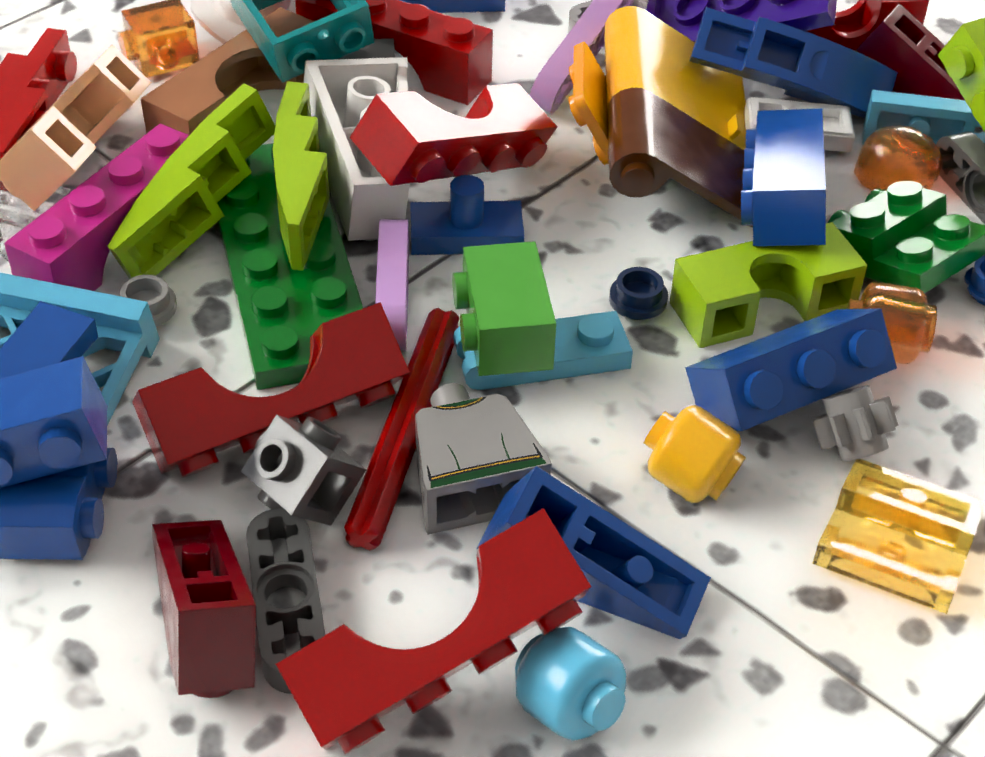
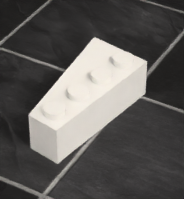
M407 57L305 60L304 83H309L311 117L318 118L320 152L327 153L329 190L348 241L378 240L380 219H405L410 183L390 186L354 144L350 136L376 94L408 92Z

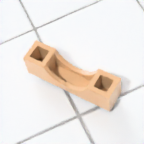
M112 44L0 159V181L3 182L5 188L12 195L20 198L35 211L79 169L96 149L94 144L135 103L151 82Z

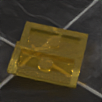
M856 459L842 486L836 508L818 542L812 564L947 614L975 537L985 502L874 463Z

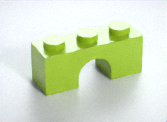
M831 222L826 224V245L753 246V241L675 259L670 305L698 347L703 348L753 335L760 298H776L789 303L798 311L804 321L836 309H857L867 264L834 223Z

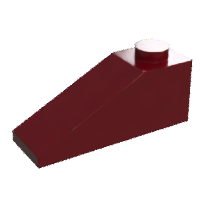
M900 3L855 50L897 72L892 92L965 100L938 57L939 52L945 45Z
M206 520L152 524V538L168 656L178 695L193 694L203 698H217L229 694L232 690L255 688L256 604L222 521Z

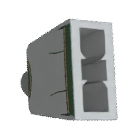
M449 383L434 391L430 399L432 407L423 408L415 414L416 459L424 526L427 535L491 521L504 494L535 466L551 475L552 463L549 456L506 396L492 394L470 399L463 385Z

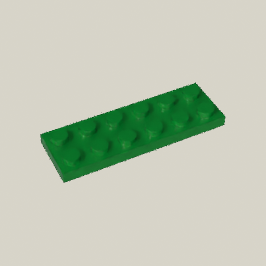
M273 143L261 145L245 159L252 173L217 202L224 214L218 221L257 390L300 383L309 363L310 337L324 322L363 309L330 201L327 204L304 270L291 269L280 231Z

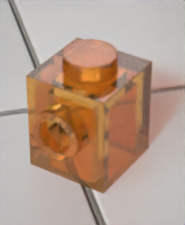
M165 0L121 11L124 31L118 32L121 52L129 61L134 62L137 69L146 78L188 68L200 60L195 22L180 0Z

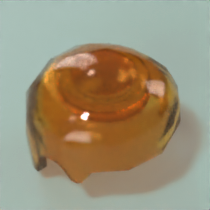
M901 125L886 126L876 130L867 138L859 152L854 174L860 183L871 191L876 188L887 190L889 185L900 181L918 182L924 188L931 189L939 177L943 157L932 138L918 129Z

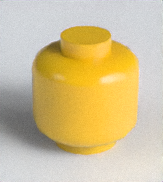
M689 405L682 409L676 417L664 411L643 442V444L653 450L648 459L647 469L649 474L691 503H699L707 496L717 501L746 459L744 455L738 452L741 446L740 434L697 405Z

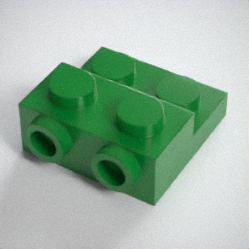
M914 181L896 182L889 185L887 190L876 188L869 193L865 203L853 206L849 212L845 210L836 211L828 222L834 223L866 262V278L922 296L985 255V225L971 222L969 218L963 215H947L946 194L922 188L920 183Z

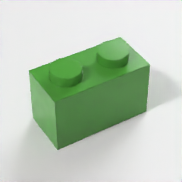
M536 241L463 247V272L452 274L453 299L455 309H466V314H460L462 348L464 352L474 351L478 375L488 376L553 370L556 320Z

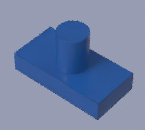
M461 175L454 178L450 183V202H410L411 255L463 254V247L524 242L521 201H484V183L476 176Z

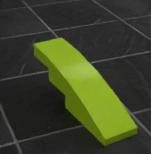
M287 81L276 116L273 158L281 235L291 269L303 271L330 199L327 153L320 152L318 118L311 117L309 83Z
M243 83L174 151L136 199L107 246L129 279L139 275L156 276L224 216L217 202L252 173L245 159L275 133V124L257 89Z

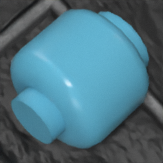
M562 627L553 630L545 636L543 633L539 634L524 646L518 656L515 666L516 697L526 712L557 735L572 741L588 738L598 731L611 727L622 714L626 701L624 694L626 689V670L616 654L583 632L572 627Z

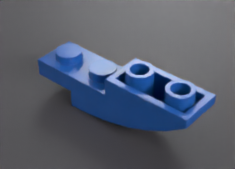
M706 7L689 60L693 63L785 89L784 95L804 101L848 106L852 115L866 118L872 90L892 92L897 77V72L887 66L817 35L760 16L755 22Z

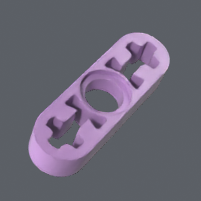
M380 219L375 304L381 302L400 350L407 351L409 220Z

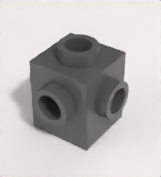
M276 415L268 429L258 438L255 449L241 472L261 489L257 497L268 508H283L292 516L331 526L366 472V469L337 446L342 437L328 425L310 416L302 424Z

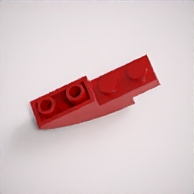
M47 28L28 55L7 53L1 62L0 159L57 101L67 84L74 80L77 71V58L75 53L70 50L67 30ZM0 181L3 194L14 196L5 188L3 182Z

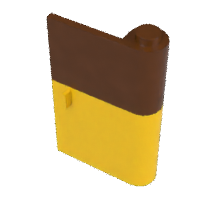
M625 6L616 9L606 20L604 31L609 179L613 188L625 196L641 198L653 194L671 178L741 220V190H743L744 150L746 148L744 116L746 99L743 78L690 62L695 42L646 10L637 6Z

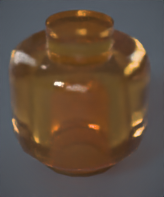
M872 282L864 289L861 300L849 299L847 309H882L896 363L910 364L917 358L920 352L928 353L930 351L936 328L937 306L928 304L927 296L920 288Z

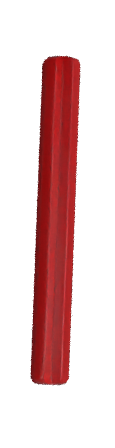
M436 308L428 313L407 366L410 373L402 379L344 526L347 533L345 537L346 542L353 548L362 547L371 551L381 544L416 449L415 414L423 408L432 406L430 402L431 396L439 387L454 347L453 335L459 327V316L453 310L445 312L440 308Z

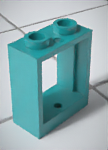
M230 0L232 8L282 83L304 74L305 60H334L375 43L369 5L366 0H330L338 12L280 37H276L259 11L283 0Z

